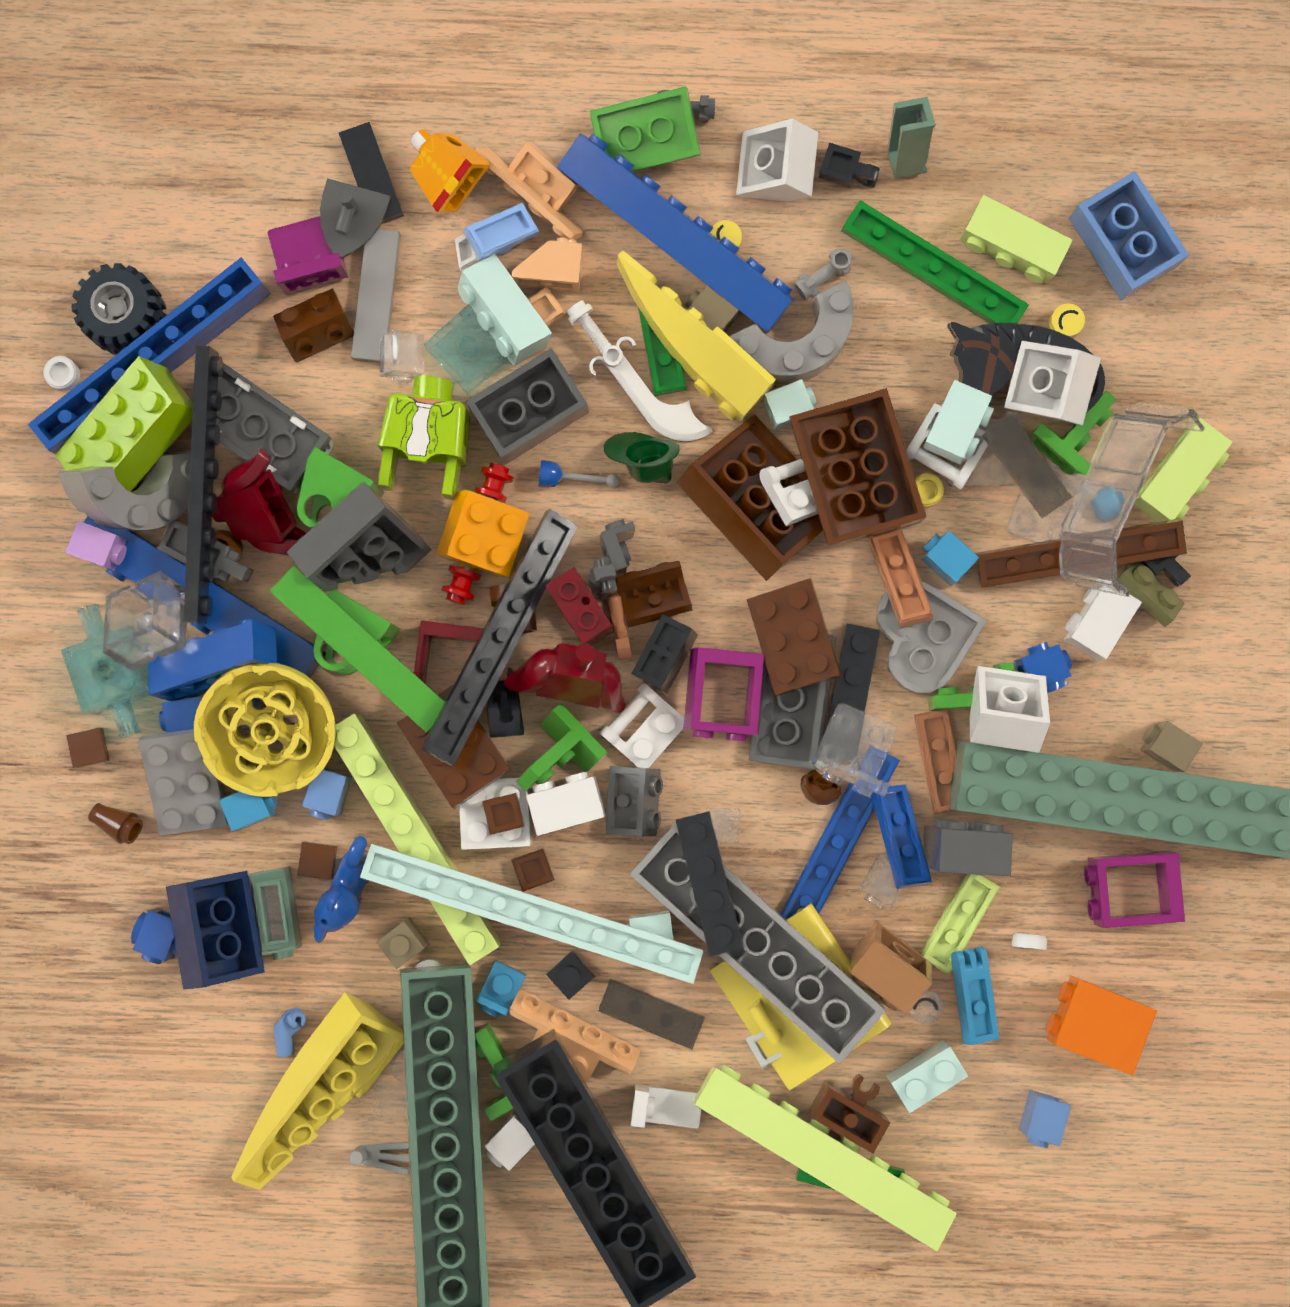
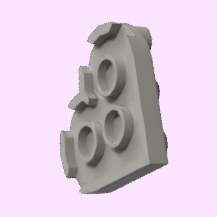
M922 582L933 612V620L900 628L888 594L885 592L877 607L876 623L881 628L882 633L892 642L888 653L887 669L893 679L903 689L913 693L928 694L942 688L952 678L987 620L933 586Z

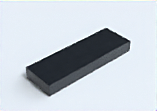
M370 122L339 132L357 186L391 196L387 212L381 224L403 217V212Z

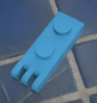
M981 946L974 948V950L966 949L963 952H952L951 962L963 1044L975 1045L999 1039L986 949Z

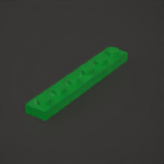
M861 200L842 227L841 232L989 324L1018 323L1029 306L1023 300Z

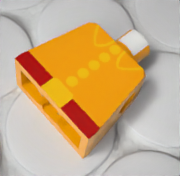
M422 129L411 138V144L419 152L410 166L412 175L437 213L457 212L491 164L451 133H434L431 136L425 129Z

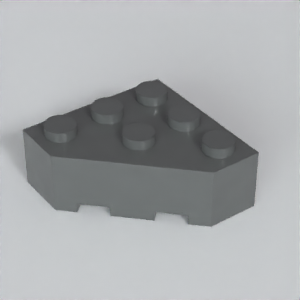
M363 482L351 491L331 512L326 514L305 536L301 537L287 553L306 578L326 592L337 589L338 583L352 580L356 585L377 580L379 575L385 572L392 571L395 575L407 573L432 549L399 513L369 485Z

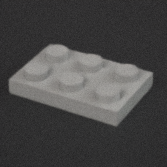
M194 729L141 736L138 742L159 835L227 826L228 822L219 802L220 799L224 798L221 781L209 771L202 761V754L197 742H195Z

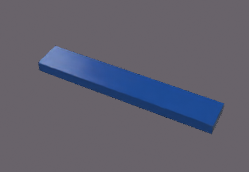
M870 744L868 745L780 913L784 919H788L796 914L798 909L805 908L810 903H812L818 914L820 913L875 809L871 791L875 788L887 786L900 760Z

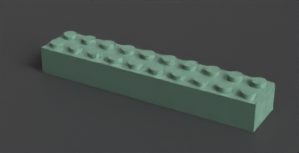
M957 742L955 771L953 773L949 803L950 810L1290 859V789L970 742Z
M468 963L400 969L417 1307H489L471 966Z

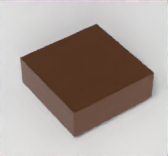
M99 727L66 735L73 768L110 760L103 728Z
M517 793L482 801L490 835L525 827Z
M302 842L297 876L332 880L338 846Z
M544 848L511 860L522 892L555 880Z

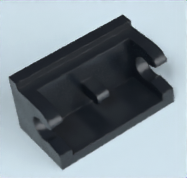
M662 614L631 674L668 694L698 634L692 628Z
M507 667L506 674L508 677L514 672L511 667ZM498 680L486 703L490 738L524 735L519 692L508 689L504 684L505 680Z

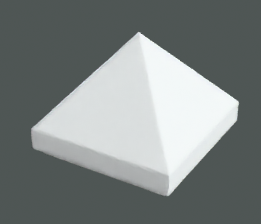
M462 234L457 237L455 245L459 269L462 271L480 261L466 236Z

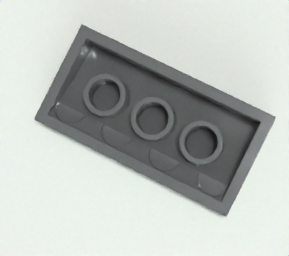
M829 634L835 652L836 637ZM764 660L757 735H752L749 761L819 770L831 680L776 696Z

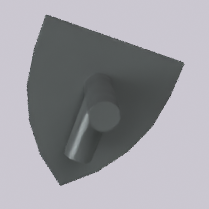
M327 178L322 194L320 218L326 242L333 254L339 253L340 257L343 258L365 245L380 228L391 196Z

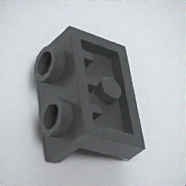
M624 519L605 525L606 530L600 534L599 543L604 557L609 556L610 563L614 564L616 577L623 576L626 573L627 566L630 565L629 561H631L625 541L633 538L635 526L633 522L625 524Z
M610 766L605 834L639 837L657 835V829L661 823V815L658 810L659 796L663 789L660 769Z

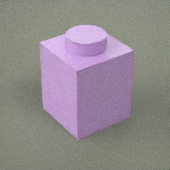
M77 521L65 553L115 571L116 566L120 565L125 558L127 551L125 543L127 539Z

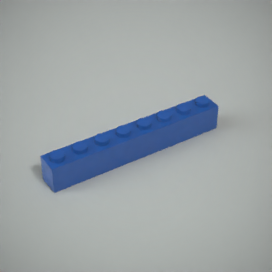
M580 133L557 168L766 332H770L795 300L789 295L792 288L779 278H776L774 282L763 274L766 270L764 266L752 257L746 261L739 256L737 252L740 248L725 236L721 241L710 233L713 227L700 216L693 220L684 212L687 206L673 195L669 199L665 198L658 192L661 186L645 174L641 179L633 173L634 165L625 157L618 154L614 158L605 151L609 145L592 133L590 137H587Z
M242 257L32 420L28 426L47 450L56 454L138 356L166 367L171 373L195 354L196 346H206L271 295V293Z
M87 516L84 523L127 539L125 543L127 551L124 560L120 565L116 566L115 571L107 569L106 572L122 582L126 578L135 582L137 585L134 590L151 600L154 595L165 601L162 606L164 609L180 617L184 613L186 564L158 550L157 546L131 530L107 528L94 523V520ZM209 582V596L213 600L212 614L208 617L207 624L191 623L193 627L208 635L210 631L219 628L236 626L244 619H258L262 624L275 628L277 663L292 667L309 678L312 677L319 666L314 657V644L215 582ZM322 650V655H323V657L325 656V653H326L324 650Z

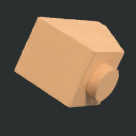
M567 237L558 238L557 241L549 240L512 270V278L519 287L543 289L547 286L551 290L580 292L583 263L582 243H577L575 239Z

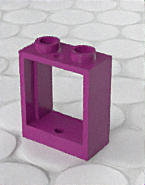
M702 647L690 649L683 729L693 730V737L713 738L714 732L726 733V740L746 742V735H757L764 654ZM705 664L749 668L744 726L700 721Z
M1163 851L1088 857V865L1084 867V877L1086 885L1091 888V900L1087 902V910L1090 920H1094V925L1101 928L1185 922L1179 853ZM1156 863L1160 913L1110 916L1106 867Z

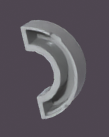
M842 282L816 295L813 303L816 317L815 326L802 339L791 342L776 341L765 335L757 324L729 337L776 379L773 384L788 385L801 379L803 382L812 379L834 362L849 335L853 321V298L848 282Z
M176 450L164 453L151 467L144 483L133 492L126 490L116 478L113 467H85L59 472V476L72 504L79 512H84L93 519L94 523L113 529L152 530L171 523L189 506L191 450Z

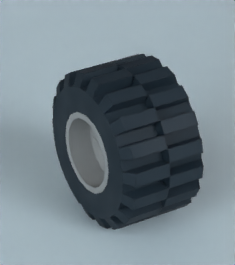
M114 263L113 268L108 264L100 265L101 271L96 272L94 269L88 272L90 277L86 281L81 278L78 282L81 286L80 291L74 290L72 297L77 303L71 304L72 312L77 315L74 317L76 325L98 347L104 351L107 350L113 355H117L167 316L162 311L167 308L158 289L142 272L139 273L136 268L130 265L126 268L122 263Z

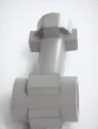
M835 249L829 255L830 262L810 277L806 273L798 277L799 281L794 284L795 289L804 300H807L809 297L813 299L820 293L817 287L834 275L844 277L850 272V263L853 256L844 249Z

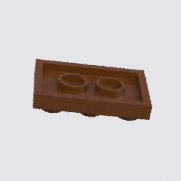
M811 578L746 599L776 696L842 676Z
M454 684L438 696L446 701ZM409 716L397 722L399 728L453 809H456L511 771L506 760L479 720H477L454 766H449L420 749L430 729L426 733Z

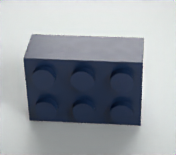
M247 871L166 886L183 990L204 988L265 972Z

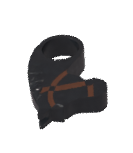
M956 322L947 324L948 330L956 340L950 356L954 357L955 365L959 371L958 381L989 395L1000 391L1012 378L1022 341L1076 349L1092 354L1084 345L1070 336L1040 326L1018 323H991L969 328ZM1101 363L1099 364L1087 411L1095 406L1104 391L1105 374Z

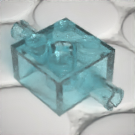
M99 604L86 606L87 610L80 608L77 612L87 638L84 642L62 649L61 652L82 714L98 715L106 711H112L120 739L133 736V733L138 734L142 730L139 727L132 704L137 700L150 696L148 658L139 632L128 627L107 632ZM109 666H114V670L109 673L110 677H108L107 671L110 670Z

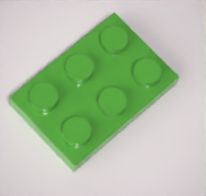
M686 86L589 111L594 134L609 145L605 151L614 158L618 154L625 157L634 165L632 172L701 156L689 92Z

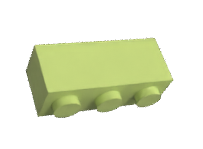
M985 195L982 196L960 238V241L964 242L969 250L979 254L984 252L994 257L999 265L1009 269L1014 267L1025 273V277L1030 281L1048 284L1056 275L1073 241Z
M1199 418L1187 427L1131 503L1156 522L1182 519L1190 508L1186 503L1193 495L1197 497L1207 487L1210 481L1206 477L1212 469L1218 470L1229 457L1226 451L1233 442L1202 418Z

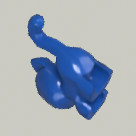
M363 836L354 839L348 852L345 853L340 862L330 889L322 894L315 907V926L313 930L314 938L318 943L324 940L328 932H336L347 926L359 912L362 900L361 894L365 885L369 882V880L360 878L367 855L364 853L367 840Z

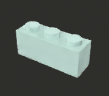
M496 254L462 270L458 283L459 295L464 303L470 304L481 327L485 331H489L493 336L497 349L502 356L508 357L513 366L546 349L552 332Z

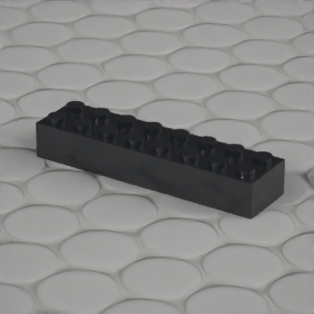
M555 1029L550 1030L495 1063L494 1076L631 1307H649L696 1278L691 1260Z

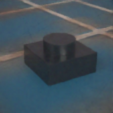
M573 951L567 954L546 974L568 1000L595 976Z

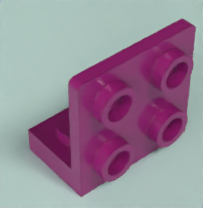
M320 216L268 231L277 270H274L273 273L276 284L285 295L349 277L344 258H341L339 253L333 254L326 242Z

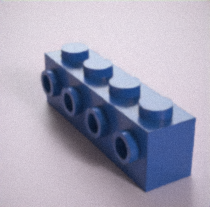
M244 619L236 626L216 629L213 631V634L205 637L191 638L187 643L177 647L163 648L162 652L148 657L149 695L167 701L182 700L206 692L218 678L235 668L251 663H277L275 628L262 624L258 619Z

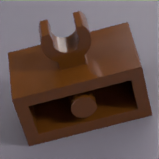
M858 1073L853 1078V1092L850 1095L825 1080L809 1108L812 1119L874 1154L890 1125L885 1114L866 1104L867 1101L876 1098L880 1090L879 1085L874 1082L869 1091H861L860 1084L863 1082L864 1077Z

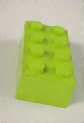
M138 356L55 455L66 471L85 467H113L117 480L126 490L131 492L191 423L193 402L166 367Z

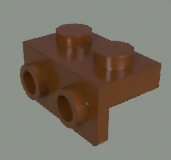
M333 288L273 315L282 341L295 362L306 359L354 336V331Z
M680 561L663 562L655 567L641 571H630L623 576L615 578L628 628L660 620L662 614L671 617L693 611Z

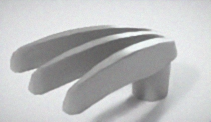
M409 1142L361 1145L355 1148V1151L350 1154L349 1159L353 1165L364 1164L407 1175L409 1174L408 1169L380 1161V1159L410 1162V1158L407 1155L381 1152V1150L409 1148Z

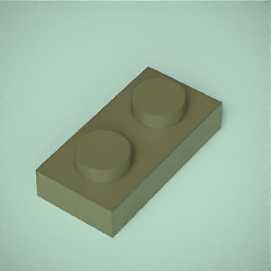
M1140 562L1128 563L1115 580L1124 591L1141 601L1140 605L1164 627L1174 621L1185 604L1172 589L1165 586L1148 567Z

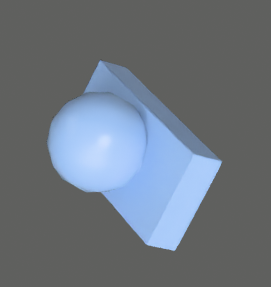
M520 203L465 227L463 233L479 261L493 254L497 256L506 254L513 246L536 237L539 230L524 204Z

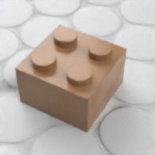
M878 921L872 925L852 950L850 973L853 974L852 979L863 989L868 990L871 988L878 993L880 1000L893 1011L899 1009L907 1015L932 984L931 962Z

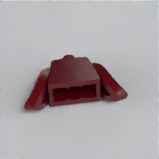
M262 448L254 457L240 463L226 473L221 484L222 493L217 497V510L215 514H212V517L217 523L226 522L236 539L247 540L260 551L288 555L287 551L307 533L296 527L298 523L271 470L267 469L272 459L265 449Z
M561 643L553 650L541 649L506 677L504 681L508 689L516 692H536V696L593 708H599L601 700L602 708L612 712H622L626 708L622 695L619 671L613 663L606 662V654L604 652L595 650L589 644L574 646Z

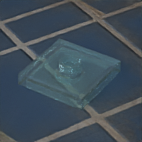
M470 304L423 344L428 353L468 396L509 360L508 357L501 355L497 349L496 341L490 332L485 331L481 327L477 314Z

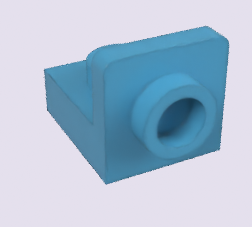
M496 960L476 999V1002L482 1004L480 1009L495 1017H499L500 1013L507 1016L527 974Z

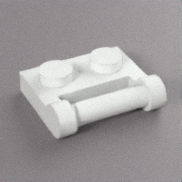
M934 403L906 450L910 461L913 459L919 461L954 482L953 485L962 490L993 436L978 428L974 437L980 440L972 457H964L963 461L966 463L962 470L952 466L921 448L924 440H927L941 410V406Z
M802 459L777 468L769 466L760 471L761 483L786 526L818 514L808 480L783 488L780 480L805 472Z
M643 682L637 689L639 693L609 727L605 725L599 733L637 767L649 768L681 732L684 726V717ZM650 701L656 709L625 743L619 735Z

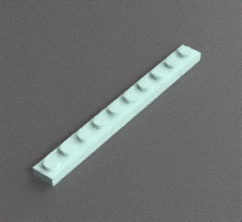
M375 844L370 846L360 878L692 984L694 983L704 951Z

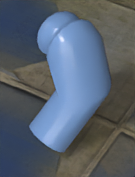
M298 1008L287 1010L274 1025L277 1057L294 1055L292 1036L306 1023V1015Z

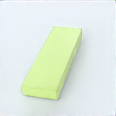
M965 874L920 954L930 961L931 965L950 975L953 970L951 962L952 952H963L1000 886L979 874Z

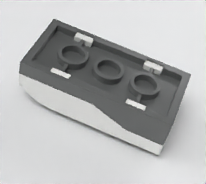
M223 363L222 377H218V391L221 392L222 406L221 410L217 411L216 425L220 428L219 443L245 461L254 457L260 449L264 448L272 459L267 469L271 470L276 482L292 493H300L308 457L315 447L329 455L333 447L332 438Z

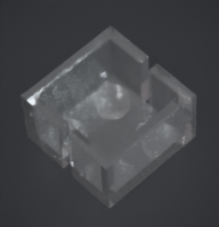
M159 571L135 582V588L128 585L106 595L102 653L132 671L155 661L157 655L162 658L185 648L187 622H183L185 588Z

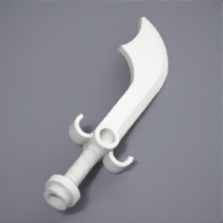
M583 300L577 302L567 311L570 316L568 318L569 322L572 325L580 322L582 328L586 330L587 335L594 341L593 343L600 349L599 351L603 355V357H594L590 361L589 371L591 375L595 377L597 373L593 370L594 363L602 362L610 370L647 422L658 433L677 441H693L708 436L713 432L711 427L704 425L695 417L689 400L682 404L669 405L654 397L619 348L623 342H628L632 348H635L636 344L632 338L622 337L617 341L616 346L608 343L607 338L602 335L603 333L589 316L593 308L589 303L585 304Z

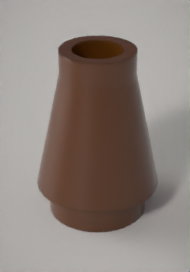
M101 803L94 805L88 816L90 822L96 824L119 844L133 843L139 836L143 826L142 820L138 819L136 813L108 807Z

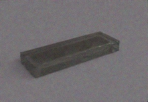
M1012 414L982 435L983 439L1041 518H1044L1072 498Z
M612 978L609 980L598 1008V1012L691 1050L705 1019V1016Z

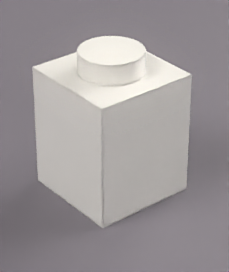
M514 1111L488 1138L484 1147L488 1150L486 1152L488 1158L497 1167L501 1168L504 1166L510 1171L535 1144Z

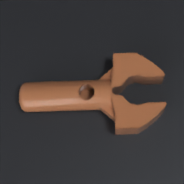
M612 595L607 600L619 660L632 658L621 597L619 595Z

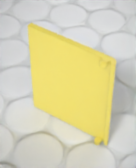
M812 903L805 908L798 909L796 914L786 919L852 978L853 974L850 973L851 961ZM725 960L709 970L752 1036L761 1032L765 1034L763 1038L756 1042L766 1057L769 1058L778 1052L781 1053L782 1056L771 1062L789 1091L835 1062L827 1052ZM864 989L867 993H869V994L875 999V997L873 996V994L871 993V991H870L869 989H868V990ZM885 1013L853 1050L892 1024Z

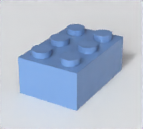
M1136 171L1079 204L1068 218L1121 301L1177 268L1189 256Z

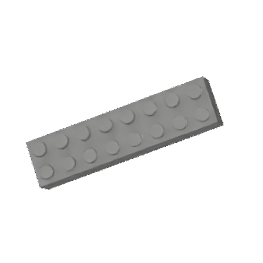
M674 823L630 875L706 943L677 824ZM724 865L744 948L719 954V956L840 1064L886 1012L885 1008Z

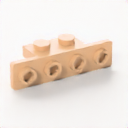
M526 142L510 166L488 147H476L474 151L491 164L486 172L491 175H498L504 181L503 186L506 190L515 196H522L529 203L528 208L535 215L541 218L546 217L554 224L552 229L559 236L570 239L583 236L585 232L562 212V209L577 190L579 184L558 169V165L532 142Z
M524 990L518 991L508 1012L515 1018L537 1028L532 1041L555 1029L586 1084L599 1060L630 1075L640 1054V1050L628 1042L620 1040L602 1031L597 1026L591 1025Z

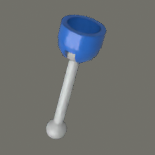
M541 460L538 487H555L562 479L606 483L612 488L619 484V478L615 474L603 477L565 473L557 463Z

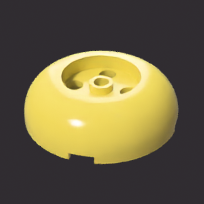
M251 663L222 675L204 694L197 708L194 720L195 742H197L202 754V761L209 771L230 788L260 797L278 796V793L291 791L296 788L299 790L312 782L328 763L336 736L333 710L321 688L304 673L278 663ZM261 698L266 706L257 708L253 705L252 699ZM284 714L296 715L298 717L297 722L288 723L284 719ZM264 723H270L272 727H267ZM240 725L249 726L251 728V735L248 737L241 736L238 727ZM276 740L283 744L282 749L271 750L269 748V744L274 743Z

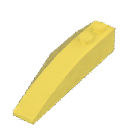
M622 251L618 255L617 267L632 298L648 321L650 328L654 330L653 332L670 355L681 364L686 373L695 381L694 387L707 398L709 396L713 397L720 404L718 406L719 410L728 419L733 420L735 418L741 423L763 399L764 394L768 393L776 379L719 327H716L713 331L710 330L702 320L704 317L694 307L691 310L684 309L678 294L665 286L661 289L655 285L657 283L655 276Z
M344 992L304 1044L277 1085L231 1176L233 1182L257 1190L265 1186L293 1160L292 1153L305 1144L309 1145L319 1136L316 1131L330 1118L335 1121L345 1112L342 1107L355 1095L360 1098L368 1091L404 1044L403 1030L368 1002Z

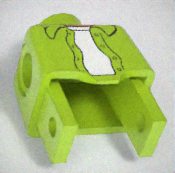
M418 375L414 377L412 395L402 393L390 395L378 442V447L383 452L378 485L382 490L393 492L398 458L424 463L432 462L446 464L442 495L445 499L454 500L458 489L460 469L467 466L470 416L463 403L452 401L454 387L452 381L440 377Z

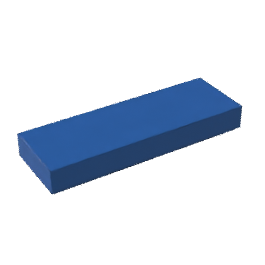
M906 784L875 788L871 791L896 889L930 884L932 879Z

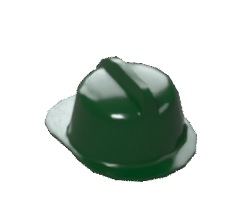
M637 432L620 433L610 437L605 442L604 453L606 456L616 462L625 464L630 475L637 482L667 484L671 481L673 459L680 452L679 445L676 442Z

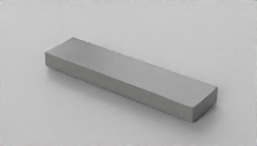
M378 229L364 245L351 353L353 360L386 363L401 238L399 231Z

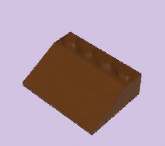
M887 388L789 416L828 546L888 533L919 524L926 518Z
M754 414L691 463L676 483L767 581L823 531L818 514L788 526L784 524L761 483L760 471L769 466L777 468L797 459ZM802 472L780 480L783 488L808 479L806 472Z

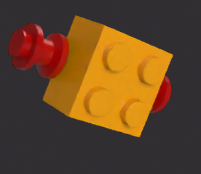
M490 463L489 467H482L481 473L486 478L483 486L475 487L474 492L470 490L456 491L435 554L460 563V567L449 565L448 571L453 574L450 585H444L441 591L447 593L446 600L465 605L466 600H474L475 596L470 592L472 582L480 581L481 579L480 574L473 572L474 569L496 577H509L530 513L504 504L507 500V497L502 493L504 485L512 483L514 477L508 474L510 469L503 465Z

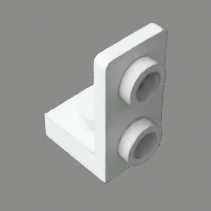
M635 1084L631 1126L645 1128V1122L697 1129L700 1123L701 1108L692 1104L697 1092Z

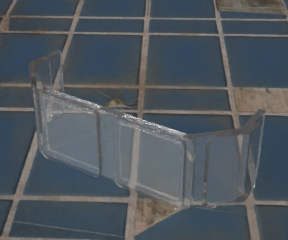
M1138 402L1126 407L1124 413H1115L1109 420L1091 459L1089 471L1084 481L1079 485L1061 525V532L1059 534L1061 538L1059 550L1060 575L1066 581L1078 587L1129 597L1131 592L1117 580L1116 542L1167 429L1204 431L1205 427L1198 420L1199 415L1193 408Z

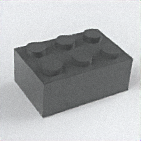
M552 348L466 401L471 413L504 465L589 413L587 402Z
M934 819V826L924 825L923 849L928 868L938 872L1011 877L1013 833L1002 832L1003 825L968 822L967 828V823Z

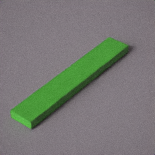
M293 565L270 592L427 733L433 726L445 701Z

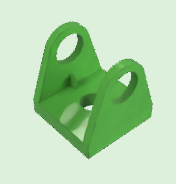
M315 447L307 460L297 504V513L300 520L306 526L313 528L319 523L317 518L323 507L331 505L332 511L361 483L365 482L381 498L385 492L373 480ZM314 497L309 519L306 515L305 507L309 499Z
M331 590L327 595L385 648L395 640L401 628L337 590ZM318 634L316 635L313 650L314 657L320 666L345 675L358 671L353 666H350L351 664L345 659L340 663H336L333 656L334 649L328 643L325 660L322 655V647L325 641Z

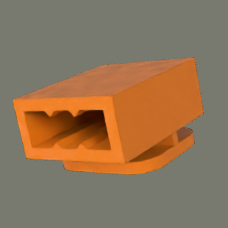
M1070 975L1069 981H1064L1059 990L1058 1000L1061 1002L1056 1014H1051L1047 1022V1040L1054 1045L1133 1076L1157 1010Z

